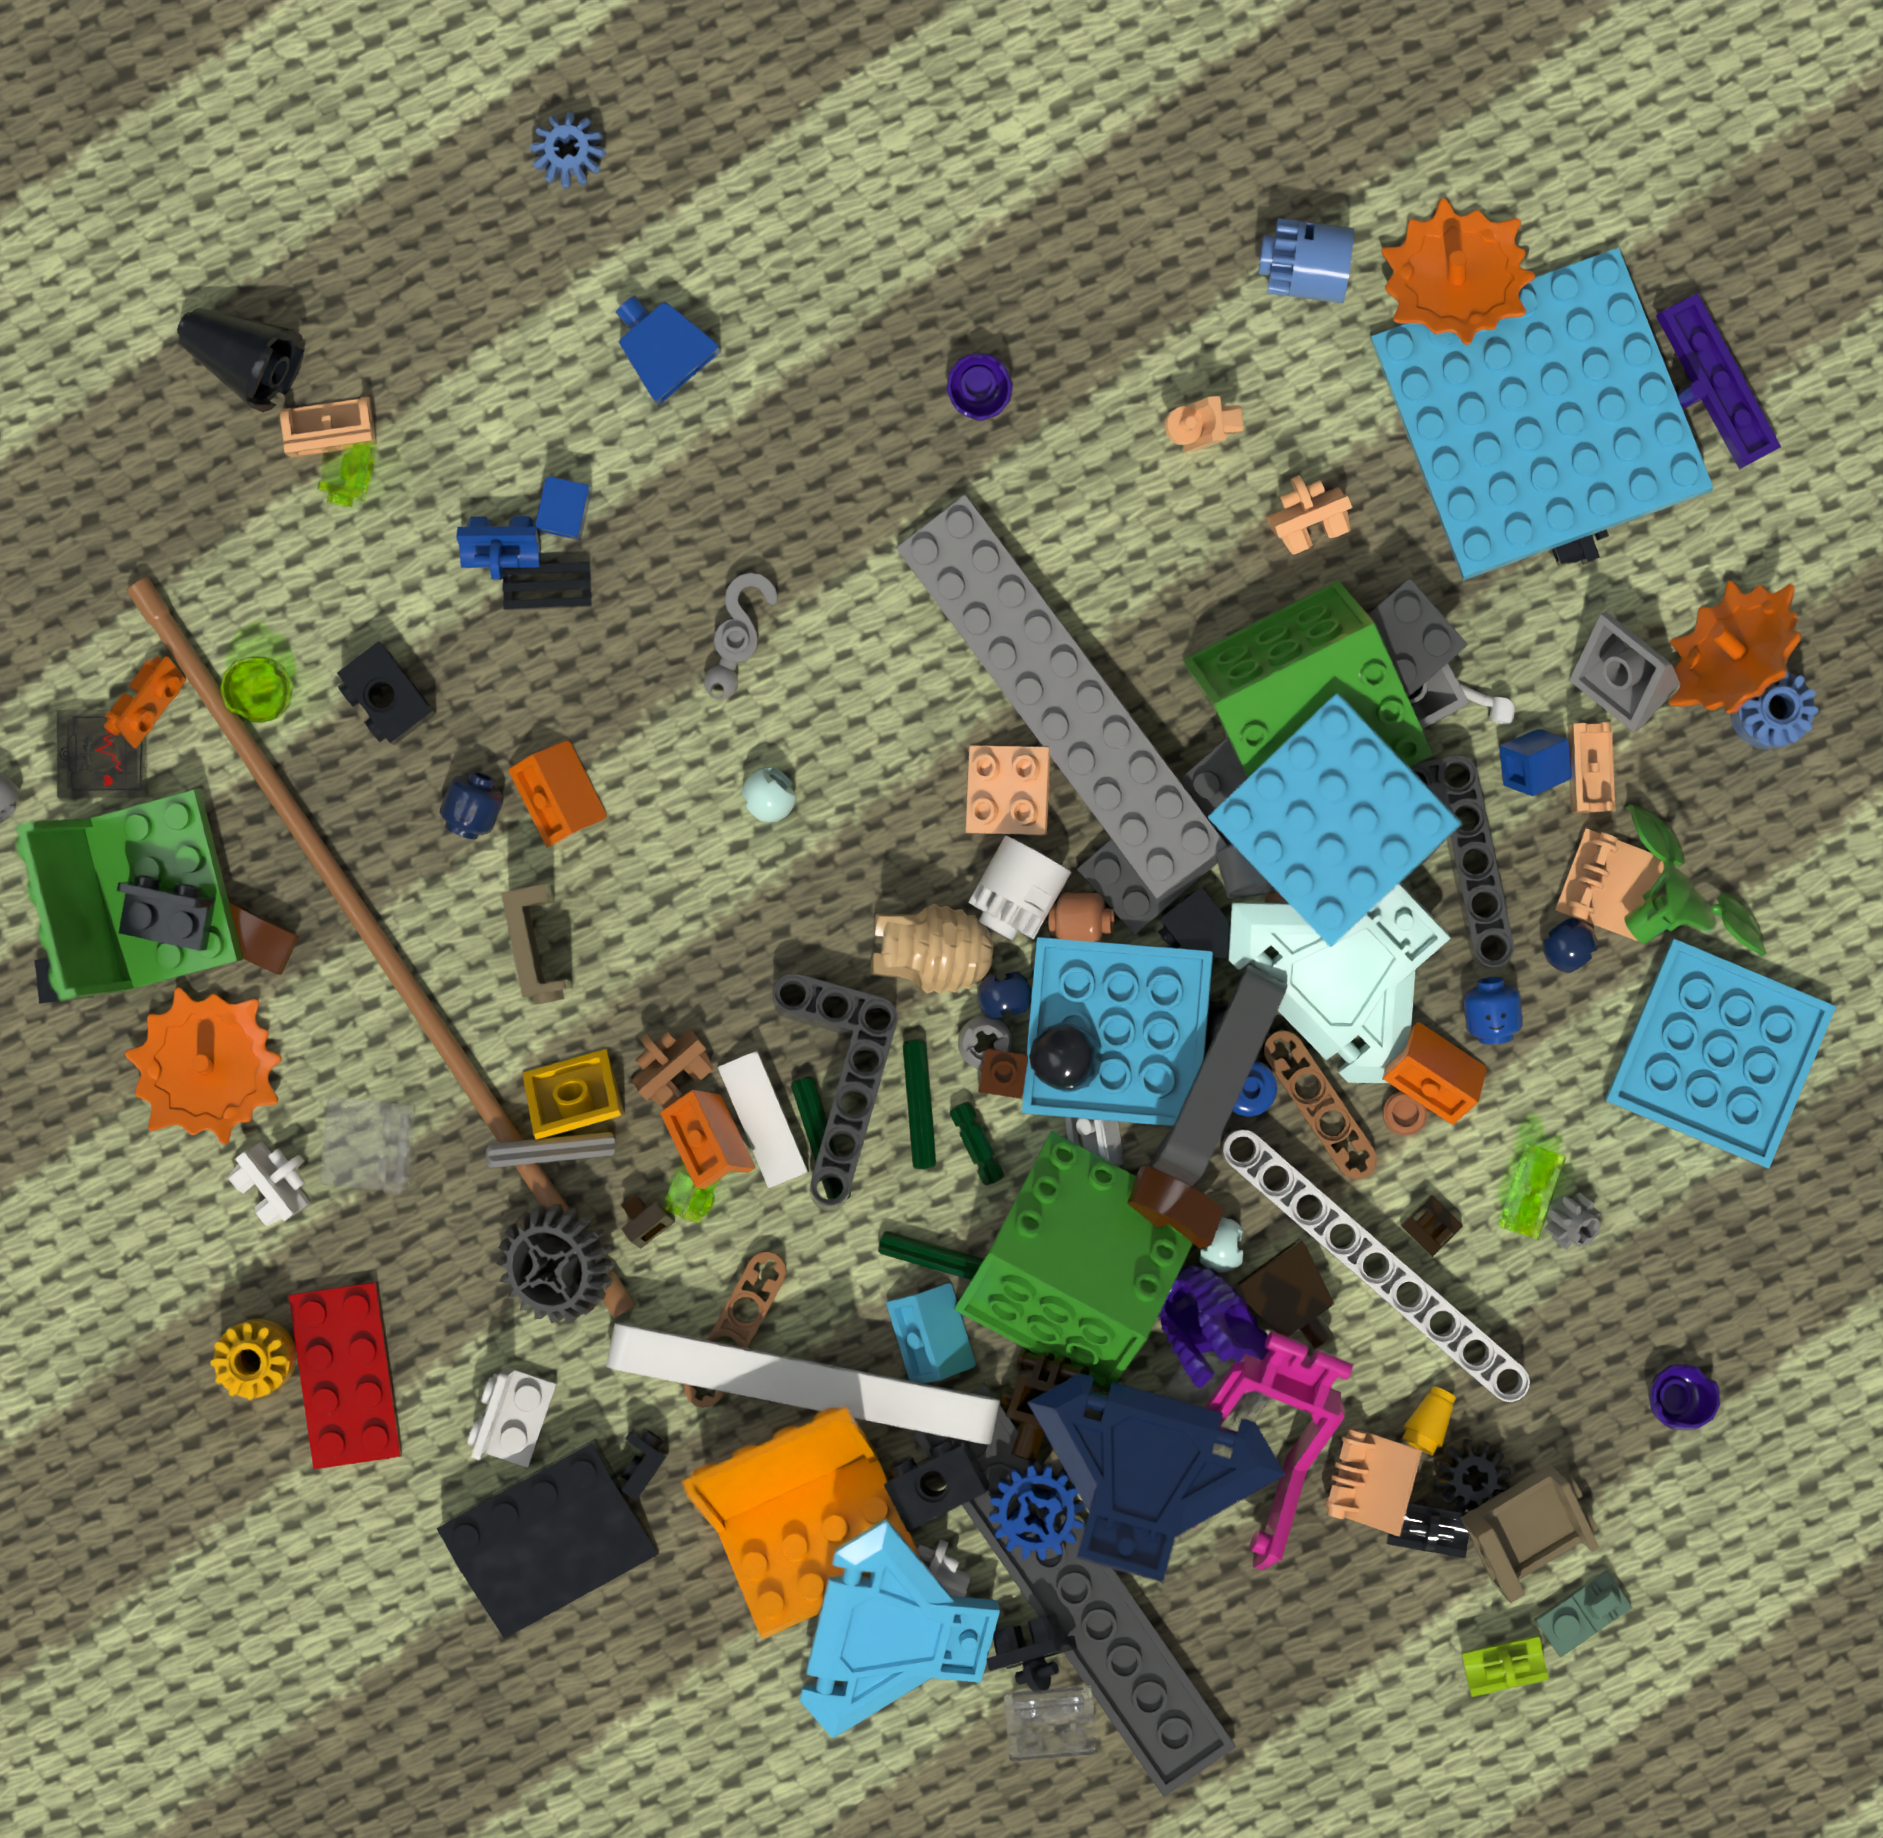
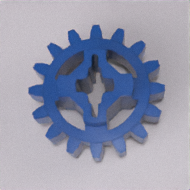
M1034 1462L1028 1463V1470L1025 1474H1022L1016 1467L1012 1468L1011 1475L1013 1481L1008 1482L1000 1478L998 1487L1003 1494H991L990 1503L999 1507V1509L989 1512V1521L1001 1523L994 1530L995 1537L1002 1538L1007 1535L1006 1550L1010 1552L1017 1545L1022 1547L1023 1559L1028 1558L1031 1550H1037L1040 1560H1045L1046 1549L1052 1548L1055 1553L1061 1555L1063 1553L1061 1543L1063 1540L1072 1544L1076 1542V1535L1071 1528H1083L1084 1519L1075 1515V1513L1085 1510V1505L1082 1500H1073L1078 1492L1074 1485L1068 1487L1065 1485L1068 1479L1067 1472L1064 1470L1057 1477L1053 1476L1052 1464L1050 1463L1046 1464L1043 1472L1036 1471ZM1033 1484H1045L1053 1489L1045 1491L1035 1488ZM1016 1492L1020 1504L1018 1509L1012 1511V1514L1008 1516L1007 1506L1011 1497ZM1029 1499L1038 1508L1046 1506L1045 1524L1042 1518L1039 1519L1036 1514L1028 1516ZM1066 1506L1067 1515L1063 1525L1058 1530L1054 1521L1055 1515ZM1028 1531L1039 1534L1041 1538H1030L1021 1533Z

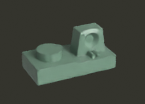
M1605 1570L1534 1620L1561 1658L1633 1607L1609 1572Z

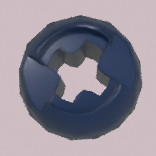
M1569 918L1558 924L1548 933L1549 938L1543 940L1542 951L1549 964L1557 970L1571 973L1592 959L1591 953L1597 951L1598 939L1593 928L1584 921Z
M1019 971L1005 973L1006 978L1001 981L997 980L996 975L984 977L977 987V1002L982 1013L991 1019L1003 1017L1004 1010L1012 1011V1015L1026 1013L1031 1004L1032 990L1027 978Z

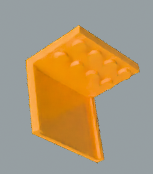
M847 1406L841 1409L838 1407L825 1409L814 1417L815 1421L800 1428L798 1426L786 1427L775 1433L773 1440L758 1447L754 1444L744 1446L732 1454V1459L718 1465L709 1463L700 1466L691 1473L692 1477L682 1481L688 1498L717 1531L762 1639L820 1614L828 1577L843 1576L844 1568L834 1566L832 1563L835 1549L885 1518L922 1561L910 1531L907 1532L883 1485L887 1477L876 1451ZM862 1571L861 1577H870L871 1572Z

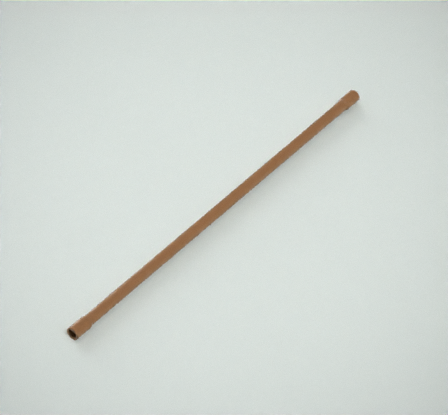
M144 577L132 584L126 592L146 622L154 628L497 1141L499 1143L524 1141L170 614L169 607L149 577ZM539 1163L514 1165L540 1205H545L548 1209L553 1204L561 1203L564 1212L569 1209ZM610 1270L607 1274L614 1280L611 1286L604 1289L607 1295L603 1303L613 1318L616 1319L634 1307L636 1303L616 1273Z

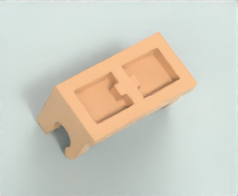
M370 397L298 408H286L280 411L284 453L290 458L377 445Z
M1611 722L1599 724L1573 723L1568 725L1572 773L1570 779L1571 813L1615 812Z

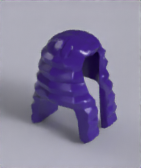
M1186 1266L1180 1269L1158 1318L1161 1320L1162 1331L1167 1334L1168 1342L1173 1345L1172 1352L1178 1356V1360L1184 1366L1186 1373L1191 1377L1193 1384L1201 1389L1215 1374L1202 1353L1215 1351L1222 1362H1226L1229 1358L1240 1362L1245 1353L1263 1360L1270 1350L1265 1348L1268 1335L1258 1327L1257 1320L1250 1313L1245 1299L1239 1297L1235 1289L1227 1285L1225 1278L1216 1276L1215 1271H1211L1210 1268L1203 1269L1199 1266Z

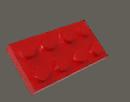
M377 1282L288 1295L313 1470L401 1457L402 1450Z

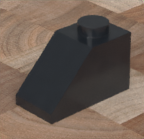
M1202 886L1158 919L1163 926L1158 931V934L1169 948L1213 951V958L1228 959L1231 923Z

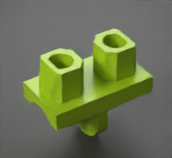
M1539 1635L1461 1652L1471 1697L1549 1680Z

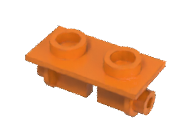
M154 656L151 661L146 660L143 664L144 666L129 684L131 690L137 692V695L133 698L123 693L112 709L105 715L107 721L104 727L114 735L118 736L121 733L135 749L152 730L158 718L178 695L181 687L186 682L185 677L167 656L163 659Z

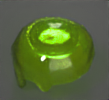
M252 656L236 660L223 674L220 690L225 706L230 712L237 713L250 722L264 723L281 717L291 704L293 683L287 669L278 661L265 656Z

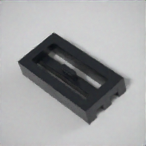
M590 562L540 564V567L504 568L502 583L504 610L592 607ZM582 572V580L512 583V575ZM582 589V597L513 600V592Z

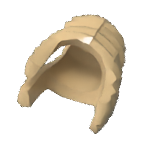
M936 904L929 905L916 915L875 913L874 936H883L882 953H873L870 975L909 979L924 993L928 994L935 991L941 994L947 990L956 992L961 987L970 989L974 983L984 978L991 967L994 943L988 928L978 922L975 915L967 916L962 909L953 910L948 906L939 907Z

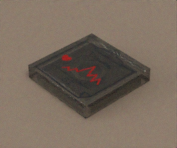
M57 710V798H148L147 735L135 749L121 733L118 736L114 735L104 727L107 721L105 715L110 710Z

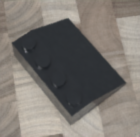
M596 1438L445 1520L437 1527L458 1569L504 1639L659 1554L627 1494L621 1491L623 1487Z

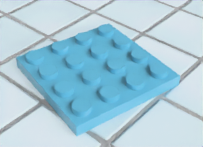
M1336 693L1208 817L1330 948L1463 824L1339 693Z
M1037 937L1027 1045L1028 1064L1023 1091L1022 1113L1173 1126L1205 1058L1214 952ZM1059 1023L1072 1024L1092 1034L1097 1040L1102 1054L1099 1074L1088 1087L1074 1092H1062L1041 1082L1034 1075L1035 1071L1031 1069L1029 1060L1032 1042L1046 1027Z
M1671 939L1604 1101L1769 1169L1836 1006L1679 940Z

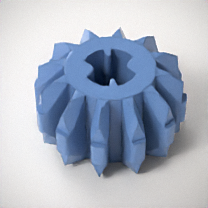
M567 112L565 125H560L555 115L550 116L549 122L553 130L549 132L544 127H537V135L545 142H535L530 146L532 153L542 155L533 162L536 170L548 168L545 180L550 184L561 174V185L564 189L570 188L571 176L576 175L581 186L586 185L588 182L583 173L585 169L596 175L601 171L599 165L591 160V158L602 159L606 157L604 148L594 146L603 139L601 132L598 130L588 133L592 123L587 117L582 119L577 127H575L576 121L572 112ZM572 142H575L574 146L578 154L575 157L567 154L564 159L560 158L562 154L559 146L561 144L570 146Z

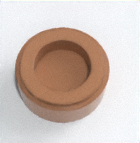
M1401 1091L1391 1095L1386 1100L1382 1116L1384 1123L1392 1132L1399 1135H1412L1421 1130L1425 1125L1427 1108Z

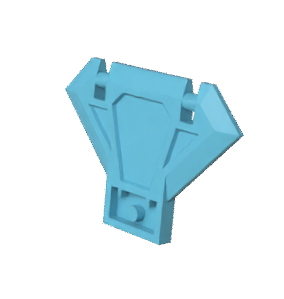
M886 1518L835 1549L832 1563L834 1566L844 1568L843 1576L828 1577L806 1668L807 1675L818 1677L816 1685L802 1686L799 1697L804 1707L832 1738L837 1737L931 1678L981 1683L987 1662L986 1658H988L1000 1612L997 1600L951 1596ZM862 1571L871 1572L870 1577H861ZM835 1680L844 1681L843 1686L834 1685Z

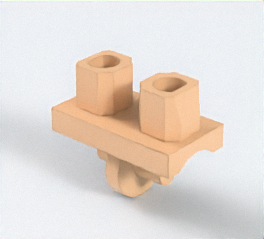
M1220 396L1206 397L1193 404L1181 406L1169 412L1165 419V432L1172 442L1177 445H1184V452L1199 451L1224 441L1227 438V434L1242 432V409L1240 405L1221 406Z
M1298 475L1291 478L1294 491L1280 497L1284 510L1266 517L1271 530L1278 538H1281L1289 552L1297 554L1309 549L1313 545L1306 527L1321 521L1328 538L1338 537L1349 532L1351 529L1347 510L1351 509L1352 505L1348 495H1344L1339 487L1325 492L1320 480L1306 486L1301 476Z

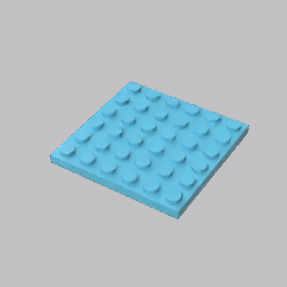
M1619 248L1535 277L1533 281L1523 286L1518 293L1519 299L1526 309V314L1521 318L1502 319L1498 321L1497 327L1494 330L1478 331L1469 345L1463 344L1454 333L1435 335L1421 324H1404L1371 336V342L1463 581L1710 493L1713 490L1712 482Z

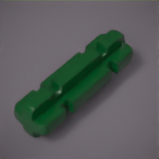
M963 1102L950 1110V1116L955 1126H959L961 1129L959 1135L973 1164H977L979 1167L977 1173L982 1183L988 1186L1000 1181L1004 1177V1172L998 1160L994 1161L993 1159L995 1153L981 1124L976 1123L975 1118L977 1115L971 1103Z

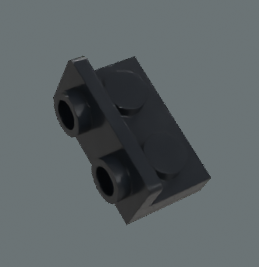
M135 874L133 881L118 882L117 891L125 893L119 927L120 934L198 951L207 950L216 898L201 895L202 888L194 885L175 883L174 889L160 886V878Z

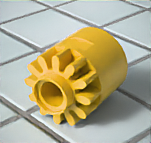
M263 1318L250 1319L228 1329L220 1340L214 1344V1359L210 1361V1365L215 1368L217 1375L216 1383H222L229 1390L230 1396L237 1395L252 1400L272 1393L290 1379L297 1362L296 1346L290 1333L277 1322ZM248 1349L254 1350L259 1355L261 1360L259 1369H255L248 1364L246 1360Z

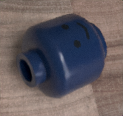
M471 771L470 776H456L451 780L440 807V815L446 821V829L468 839H477L478 835L488 834L493 830L504 801L503 794L494 787L496 782L494 778L482 772Z

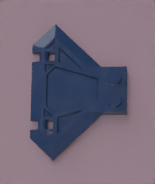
M1081 1373L1028 1402L1089 1512L1077 1559L1158 1582H1164L1176 1537L1286 1475L1258 1425L1250 1420L1241 1418L1238 1431L1220 1426L1223 1416L1221 1412L1112 1382L1109 1395L1091 1390L1094 1377ZM1086 1408L1104 1412L1101 1422L1085 1418ZM1218 1444L1233 1448L1231 1457L1228 1458L1214 1454V1445Z

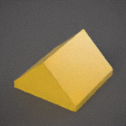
M607 1049L522 1072L533 1134L536 1140L625 1114Z

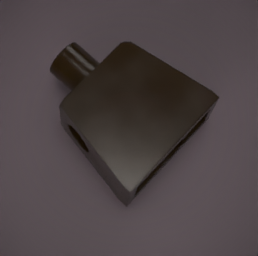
M1300 1238L1232 1286L1241 1298H1244L1246 1303L1276 1333L1289 1338L1299 1330L1312 1350L1320 1347L1334 1336L1320 1316V1314L1333 1306L1334 1302L1307 1246Z

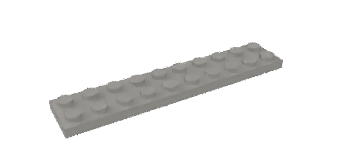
M967 495L962 496L896 547L1043 747H1050L1049 755L1156 899L1161 898L1214 858L1217 852L1229 846Z

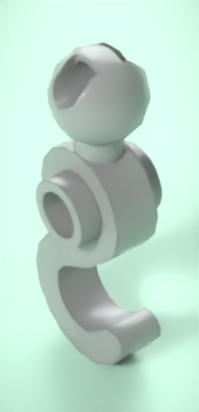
M747 573L740 575L730 583L726 590L725 603L727 611L733 619L722 623L715 632V648L721 658L719 664L709 669L704 677L705 690L715 699H726L736 692L739 681L735 668L738 663L746 662L753 657L758 648L757 632L749 616L739 604L741 593L747 588H757L762 592L769 605L774 606L778 602L775 587L769 579L760 574ZM717 685L723 686L724 690L721 696H715L712 693L713 688Z

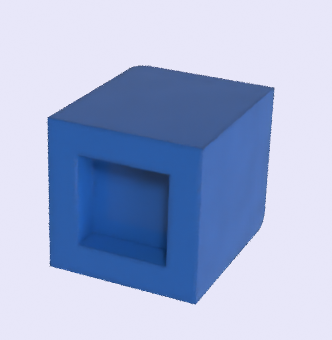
M547 477L535 524L537 531L581 541L592 493L591 487L582 483Z
M1537 729L1499 745L1503 786L1535 796L1570 780L1572 777L1568 738Z

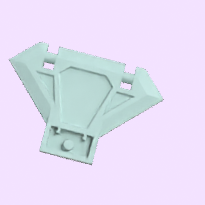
M1399 883L1331 948L1289 903L1232 902L1228 959L1238 970L1251 963L1256 969L1288 984L1278 1011L1325 1060L1338 1053L1346 1061L1338 1070V1073L1348 1083H1388L1382 1079L1385 1067L1406 1048L1411 1031L1415 970L1451 938L1438 921ZM1270 945L1279 952L1273 959L1264 952ZM1358 1035L1366 1042L1360 1049L1351 1042Z

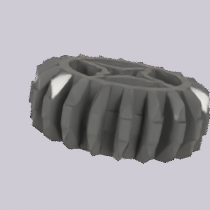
M561 1203L553 1204L548 1209L545 1205H540L531 1212H525L520 1215L516 1223L507 1228L505 1234L508 1238L501 1241L498 1247L505 1255L500 1257L496 1264L507 1269V1272L501 1276L499 1282L511 1283L513 1289L510 1290L508 1298L519 1296L522 1299L520 1311H526L533 1307L535 1319H542L548 1315L551 1323H558L564 1318L568 1322L576 1320L580 1317V1314L587 1315L594 1310L595 1304L604 1300L607 1295L604 1289L611 1286L614 1280L607 1272L614 1268L616 1262L605 1258V1255L611 1251L612 1245L601 1244L599 1238L602 1237L604 1229L593 1231L589 1227L592 1216H585L579 1220L577 1207H570L564 1212ZM557 1236L563 1238L568 1243L562 1242ZM565 1256V1260L558 1264L559 1267L556 1266L550 1271L547 1270V1267L554 1263L553 1260L556 1261L560 1257ZM579 1259L581 1262L582 1272L579 1267ZM545 1284L551 1286L554 1290L550 1289Z

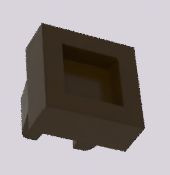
M635 1194L621 1204L631 1219L621 1229L630 1242L640 1249L675 1223L667 1210L659 1203L655 1202L647 1207L641 1198H638Z
M1430 1195L1400 1225L1432 1257L1463 1227L1433 1195Z

